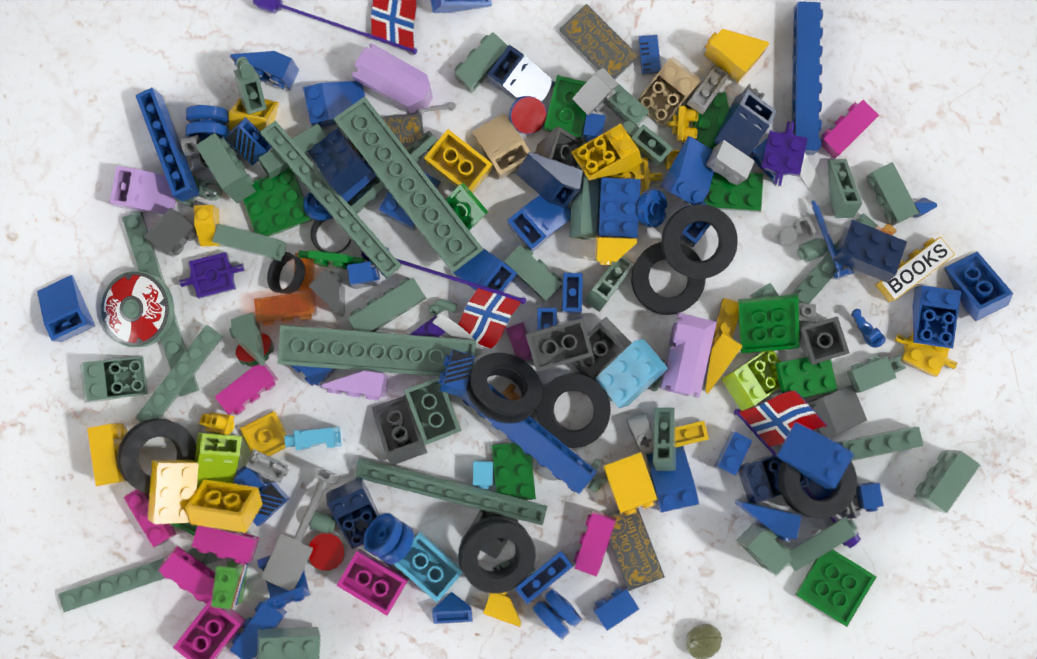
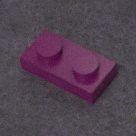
M524 322L506 328L515 356L525 362L532 360V354L526 337L528 333Z

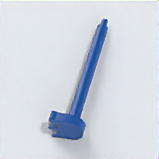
M815 200L811 201L812 209L833 260L836 249L820 208L816 205ZM833 261L837 270L833 274L836 280L854 274L852 268L843 269L842 264Z

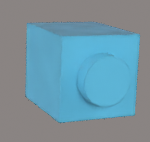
M473 461V485H477V488L489 489V486L493 485V461Z

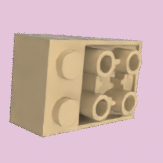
M672 57L668 59L638 98V101L649 110L648 116L664 127L679 110V106L686 102L702 80L676 58Z
M505 113L472 131L487 159L493 164V169L500 180L516 172L530 152Z

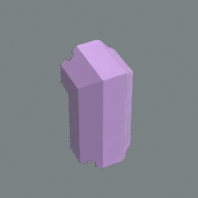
M372 43L369 44L370 49L368 47L363 49L355 63V67L358 68L357 72L353 71L352 73L355 81L396 103L397 107L409 114L415 113L419 108L424 109L428 107L433 99V94L426 73Z
M678 313L676 318L679 320L678 323L674 322L669 340V345H673V347L671 346L668 349L665 363L668 370L663 373L660 389L700 398L717 322Z

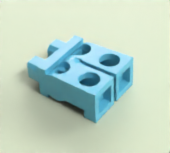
M340 427L295 430L294 435L284 437L285 447H295L296 450L309 449L310 447L319 446L321 443H326L327 448L342 446Z

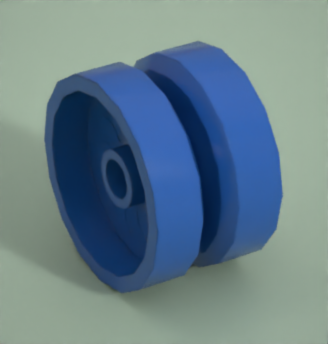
M195 105L186 108V120L190 122L185 127L186 137L198 135L200 140L203 141L214 133L220 139L222 137L225 138L229 133V128L225 126L229 122V111L227 109L210 105Z
M384 513L375 518L367 528L363 541L364 548L386 564L393 565L401 561L410 551L414 541V532L409 525L400 521L391 513Z
M551 588L545 594L550 606L544 601L539 600L533 606V610L543 623L563 640L570 633L569 627L564 620L570 626L576 627L582 621V618L564 596H561L555 589Z

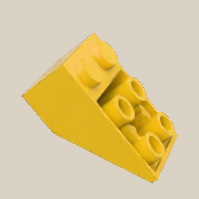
M622 124L615 126L571 152L588 180L624 173L643 163L639 149Z

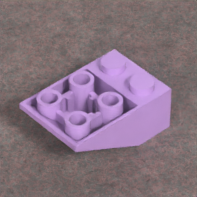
M116 166L110 204L118 208L163 215L170 208L175 209L176 200L172 195L165 175Z
M362 371L322 384V388H327V392L342 394V391H347V396L359 398L361 394H365V399L379 401L380 397L385 398L389 375Z

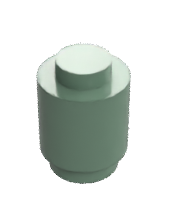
M815 238L800 244L797 253L801 260L809 262L824 256L828 252V247L823 238Z
M315 511L309 524L310 530L326 534L328 532L333 533L336 520L332 514Z

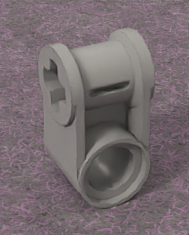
M642 413L626 419L637 448L641 451L652 449L654 437L646 414ZM642 437H644L646 440L649 439L650 443L647 444L648 448H646L645 445L641 446L640 442L643 441Z

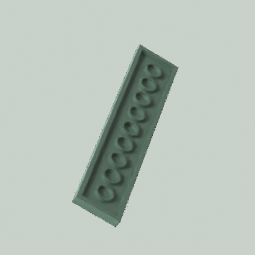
M363 97L334 118V122L452 274L484 250L366 97Z
M280 325L278 364L440 376L441 372H445L446 366H443L446 354L450 355L451 351L455 349L475 356L476 340Z

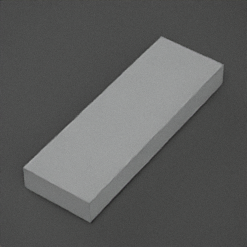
M714 64L687 105L703 115L730 74Z

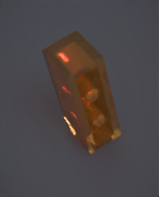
M312 291L254 299L256 321L263 323V326L274 325V321L282 320V323H291L296 318H301V321L311 320L312 316H317L315 293Z

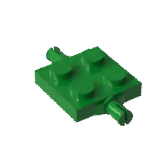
M299 250L298 258L310 259L320 267H328L331 264L338 269L347 270V265L365 262V258L346 254L312 250Z

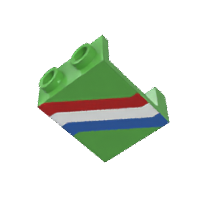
M229 560L227 561V567L217 566L211 607L232 609L243 602L248 563L239 564Z

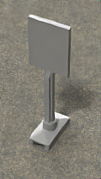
M316 468L313 476L319 479L316 484L317 488L295 537L292 539L280 534L261 576L262 579L288 591L296 588L313 548L303 544L302 539L321 497L329 484L337 483L340 475L330 474L324 468Z

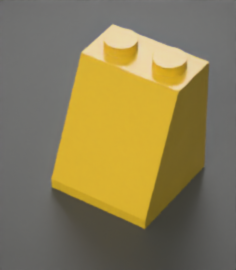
M722 28L718 34L714 32L708 39V43L705 45L706 51L704 56L730 74L729 77L735 82L739 83L761 58L770 43Z
M641 452L604 466V474L608 480L607 482L620 515L625 514V516L636 513L635 509L643 507V509L655 506L654 502L657 501V496Z

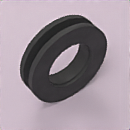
M704 204L689 205L675 212L665 224L661 237L663 255L668 264L678 273L694 279H706L723 272L734 259L738 246L737 231L729 216L714 206ZM697 221L710 224L716 230L718 236V247L715 253L709 259L703 261H693L687 258L680 246V237L684 229Z
M661 242L653 244L642 252L633 266L631 274L633 292L638 301L654 313L661 315L681 313L698 301L703 293L706 279L687 277L686 287L681 294L669 298L660 296L651 287L649 274L652 266L660 260H665ZM680 243L682 252L687 258L693 261H702L693 249Z
M499 352L481 357L475 363L467 384V393L475 408L486 417L507 424L522 422L529 418L539 404L543 392L538 374L527 362L517 356ZM499 375L511 379L518 385L522 398L507 400L497 396L491 390L487 378Z
M578 373L561 375L548 383L543 389L542 398L537 405L538 423L568 448L584 447L595 442L606 430L611 413L608 395L601 385L593 378ZM571 390L580 391L587 395L592 401L594 408L593 418L590 423L578 430H571L561 426L554 414V406L558 397L564 392Z
M154 418L136 424L125 434L119 445L117 461L123 478L131 486L147 494H150L151 476L145 474L141 469L138 459L142 446L148 440L155 437H166L175 445L177 451L176 460L195 461L196 443L194 438L186 428L167 419Z
M784 461L781 463L778 474L780 492L785 502L801 515L813 518H829L844 511L854 498L857 488V475L852 461L847 466L836 488L822 500H813L808 497L800 484L801 472Z
M504 516L488 517L475 523L463 536L458 551L459 564L469 583L480 591L493 594L510 591L525 581L533 569L536 556L534 543L525 528L516 520ZM499 538L512 541L515 545V555L508 566L496 571L485 570L479 566L478 556L486 543Z

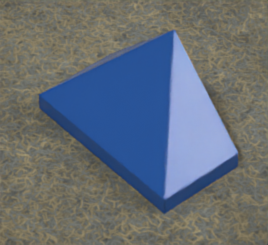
M453 592L432 609L434 624L473 622L471 606Z

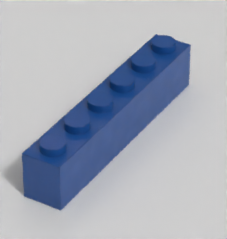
M153 87L135 95L173 197L184 202L200 195L163 96Z

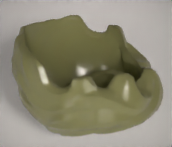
M711 624L695 626L687 634V651L696 659L711 658L721 647L722 637L720 631Z

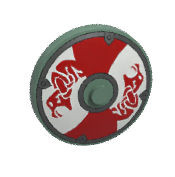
M128 271L113 279L106 288L101 301V317L105 329L118 343L128 347H147L158 342L168 332L174 317V301L168 286L158 276L145 271Z

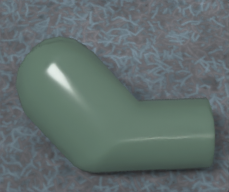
M439 299L429 306V313L433 316L438 315L444 310L455 313L458 304L445 299Z

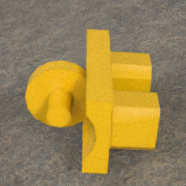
M679 106V116L673 115V122H667V127L672 128V135H677V141H681L682 144L685 143L688 136L697 139V129L689 128V122L698 121V111L688 109L685 106Z
M213 412L209 414L202 413L199 425L205 426L204 431L229 435L234 429L233 420L235 416Z

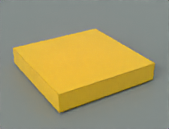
M276 411L240 428L251 453L255 449L270 457L288 448L285 447L284 438L287 436V433Z

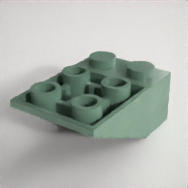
M143 356L83 362L80 365L84 403L148 394Z

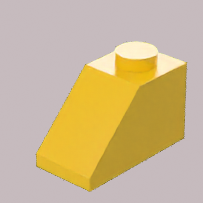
M214 205L194 206V225L200 246H221L212 242L217 225L220 224L219 209Z
M507 592L490 593L483 614L520 627L521 618L510 595Z

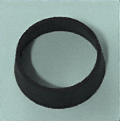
M315 220L310 232L312 243L319 251L328 252L322 249L317 241V230L326 220ZM351 238L349 239L347 245H346L343 249H341V250H339V251H337V252H329V253H337V254L342 253L343 251H345V250L349 247V245L351 244L352 239H351Z
M285 252L281 261L272 260L267 272L269 288L273 292L292 294L297 291L305 277L303 261L290 252ZM294 259V277L291 283L285 289H282L280 286L281 271L287 262Z

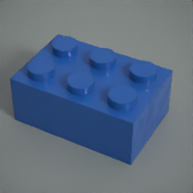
M600 178L598 236L638 238L639 218L637 215V205L640 198L641 179Z

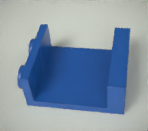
M271 555L257 560L258 567L262 571H264ZM303 570L296 588L291 591L266 581L270 599L266 600V604L273 609L284 608L286 604L291 602H300L310 595L305 570Z

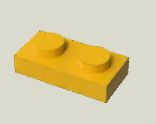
M726 298L722 299L714 336L717 333L721 335L724 332L733 338L739 316L737 301Z
M704 420L675 427L676 447L709 439Z

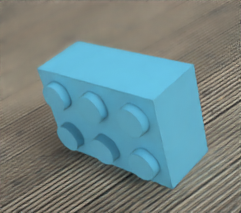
M641 339L632 342L595 379L617 407L622 408L629 406L667 371L668 367L648 343Z
M422 531L414 538L407 555L401 561L394 564L436 602L442 598L463 573L461 566Z

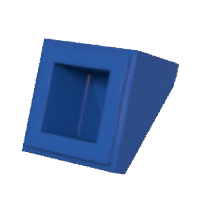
M927 198L916 201L914 204L919 213L914 215V218H918L938 206L937 203Z

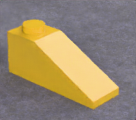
M724 332L721 335L717 333L712 341L713 346L705 388L706 393L711 391L742 348L739 342Z

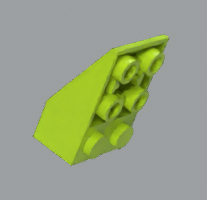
M774 351L759 353L721 378L741 411L756 405L780 388L775 363L781 361Z
M198 432L195 462L198 463L197 489L203 480L233 484L240 456L242 436Z

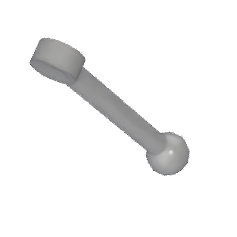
M450 102L449 105L419 108L417 113L422 115L424 112L436 110H454L456 105Z

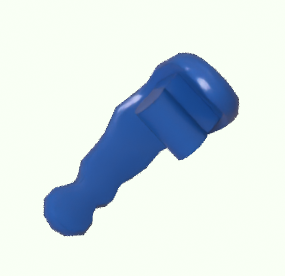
M854 309L851 316L857 323V327L861 331L865 342L872 348L882 346L886 341L885 336L878 328H873L861 316L860 309Z

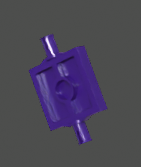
M787 121L785 132L769 131L761 169L776 174L773 183L775 186L777 183L778 186H782L783 176L792 175L799 177L808 138L793 134L795 123H791V121Z
M223 252L189 261L190 277L180 279L179 282L181 287L193 285L197 298L201 299L236 290L234 273L245 271L243 263L232 266L228 253Z

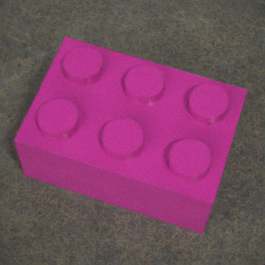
M358 549L336 586L388 616L410 578L362 549Z
M210 599L173 648L186 659H217L246 622V619L233 609L211 607L212 599Z

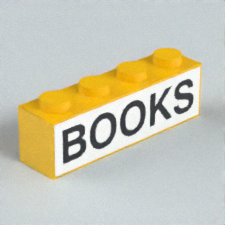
M931 237L923 243L925 247L921 250L917 248L908 254L909 259L905 262L901 260L896 276L888 283L880 280L875 284L888 302L898 299L955 255L942 237L936 239Z

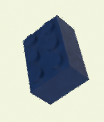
M338 127L308 151L327 182L341 196L371 172L352 143Z
M852 219L844 228L833 261L888 283L897 274L907 241Z

